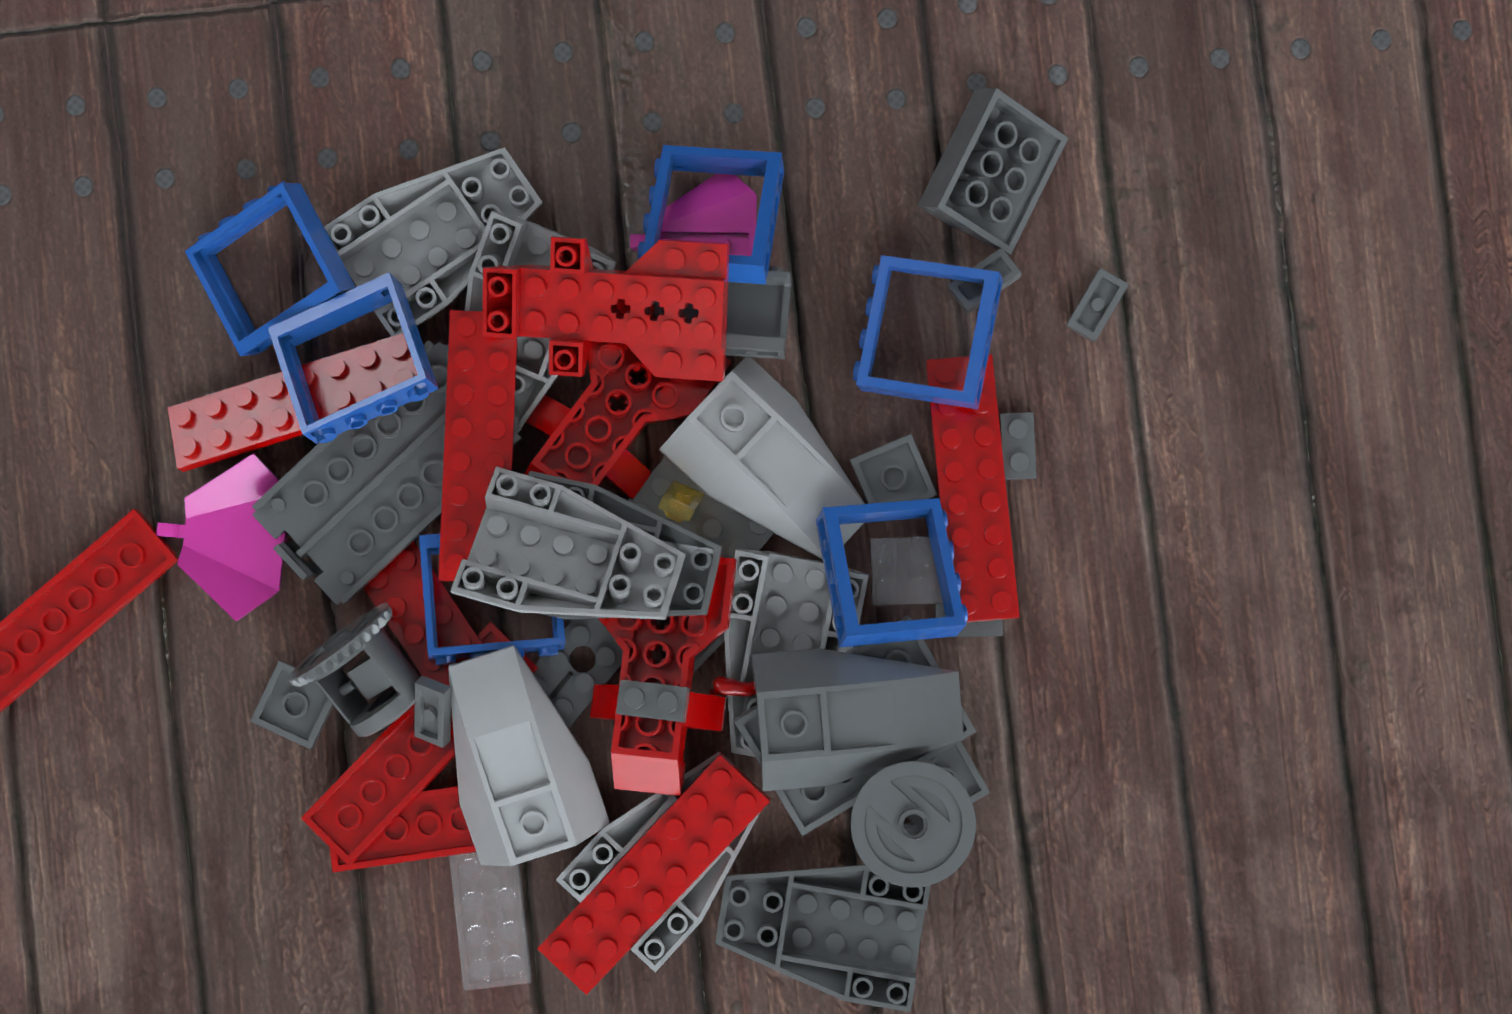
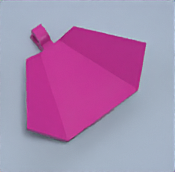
M715 174L666 207L660 239L730 243L729 255L751 256L756 230L757 195L736 175ZM630 234V248L632 251L638 252L639 242L645 241V235Z
M255 454L248 456L184 498L185 525L159 522L157 525L156 536L184 538L177 565L235 621H238L280 591L283 559L273 548L277 544L287 542L288 533L285 531L277 539H274L252 515L256 511L252 505L279 481L275 474Z

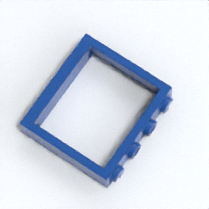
M663 145L661 158H656L654 176L657 179L655 186L651 185L649 189V205L651 210L650 213H645L643 231L646 235L645 241L639 242L638 259L660 240L673 171L764 177L752 254L751 256L729 255L728 282L766 285L784 178L782 153Z
M282 181L277 186H269L266 195L245 203L242 206L243 211L237 215H231L222 219L218 223L219 227L216 230L198 236L199 240L196 244L185 251L240 356L258 355L271 347L273 343L268 330L269 327L356 288L301 183H286ZM287 205L328 282L255 330L216 254Z
M881 255L880 265L874 266L872 274V284H876L873 297L869 296L866 304V316H869L867 329H862L859 340V347L863 349L861 361H856L853 370V380L856 381L859 389L865 392L978 409L1003 283L1000 272ZM892 271L983 284L963 391L871 377Z
M390 272L268 328L301 432L316 444L330 442L344 431L359 429L365 426L369 420L380 415H390L396 412L398 407L411 401L423 400L429 396V393L439 389L404 288ZM393 302L418 375L319 420L295 346Z
M939 498L822 508L816 519V526L839 648L954 637L966 626L968 612L965 604L961 603L959 593L961 590V579L959 573L954 570V546L952 541H948L946 532L948 518L946 511L941 508ZM925 518L946 617L859 625L840 525Z
M440 534L419 535L429 661H435L436 665H452L456 663V659H471L515 645L522 658L525 657L524 653L538 652V656L541 657L554 656L559 654L558 650L564 649L565 633L563 619L552 616L553 638L438 647L431 555L440 553Z

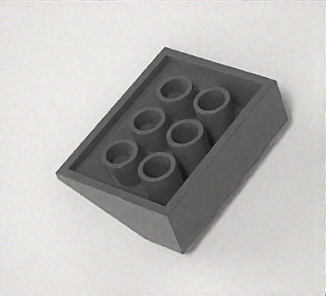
M975 89L917 206L943 223L997 250L1002 247L1006 254L1011 255L1068 137L999 89Z

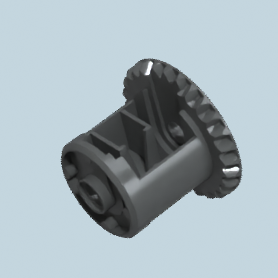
M388 603L372 608L340 629L300 662L288 676L291 684L299 687L315 681L358 737L370 736L401 717L415 703V682L421 677L382 628L392 617V609ZM364 649L366 653L347 672V676L341 669V666ZM390 686H393L397 692L392 690L387 694L385 689H387ZM377 695V696H376L374 699H372L369 703L367 702L368 699H370V698H372L373 696Z
M903 761L887 766L876 772L866 781L858 792L853 804L851 835L858 855L874 874L898 886L925 887L946 879L963 864L974 843L976 816L969 794L952 774L931 763ZM906 817L912 821L907 824L903 823Z

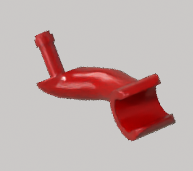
M724 676L715 678L713 681L714 688L709 691V694L714 696L719 694L722 696L750 697L756 694L754 681L742 682Z

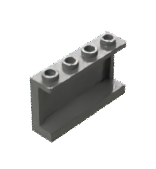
M769 266L766 285L728 282L726 355L785 359L792 286L790 272H785V269L781 267ZM655 301L654 315L658 317L664 312V307H659V302ZM689 303L683 309L684 314H688L689 319L698 315V309H693V304Z

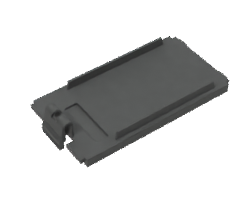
M430 340L424 344L439 389L431 392L423 400L411 401L398 407V410L390 415L375 417L359 429H349L338 434L330 442L317 444L252 505L256 510L252 515L274 539H277L285 531L293 538L290 542L277 544L273 548L277 554L302 580H307L321 573L314 582L336 605H339L341 602L347 604L441 515L448 344L443 345L439 341L434 345ZM514 416L513 447L522 439L518 434L522 428L519 426L520 421L516 416ZM310 556L312 560L307 563L304 558Z

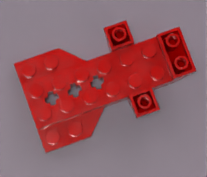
M552 236L550 266L511 265L483 267L482 336L552 338L549 341V375L583 377L591 341L625 343L655 377L723 381L725 379L730 243L660 239L627 271L594 269L586 238ZM622 299L625 300V305H630L631 309L624 315L620 313L621 310H618L616 305ZM655 301L659 302V307H664V312L658 317L650 310V306ZM689 303L693 304V309H698V315H695L692 319H689L688 314H684L683 310Z
M624 299L616 304L617 309L621 310L620 313L623 315L631 310L630 305H625ZM654 305L650 306L651 312H654ZM591 341L588 355L591 383L574 406L570 409L545 395L527 419L526 423L548 438V440L532 460L524 475H529V471L594 484L599 487L606 479L608 483L633 500L652 472L628 451L629 447L646 424L687 418L709 395L718 381L655 377L625 343ZM725 358V372L732 363L727 358ZM641 371L645 373L644 380L646 382L644 384L637 383L634 385L631 383L632 377L630 374L632 372L634 374H639ZM621 397L626 400L624 406L627 408L625 410L618 409L616 412L613 411V405L610 401L612 399L618 401Z
M720 557L707 615L667 616L670 619V623L665 625L663 630H660L661 627L656 625L657 619L598 618L623 650L620 680L690 688L686 723L618 715L616 714L620 680L619 685L594 684L590 718L614 720L611 747L614 789L681 796L686 762H683L687 728L723 732L726 697L691 692L695 656L730 626L737 563L735 558ZM663 646L662 651L666 652V657L661 659L659 664H656L657 660L652 658L653 652H658L659 647Z

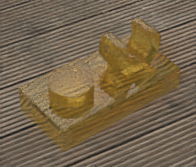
M674 480L663 495L658 508L664 510V514L670 519L679 523L683 520L689 522L705 494Z

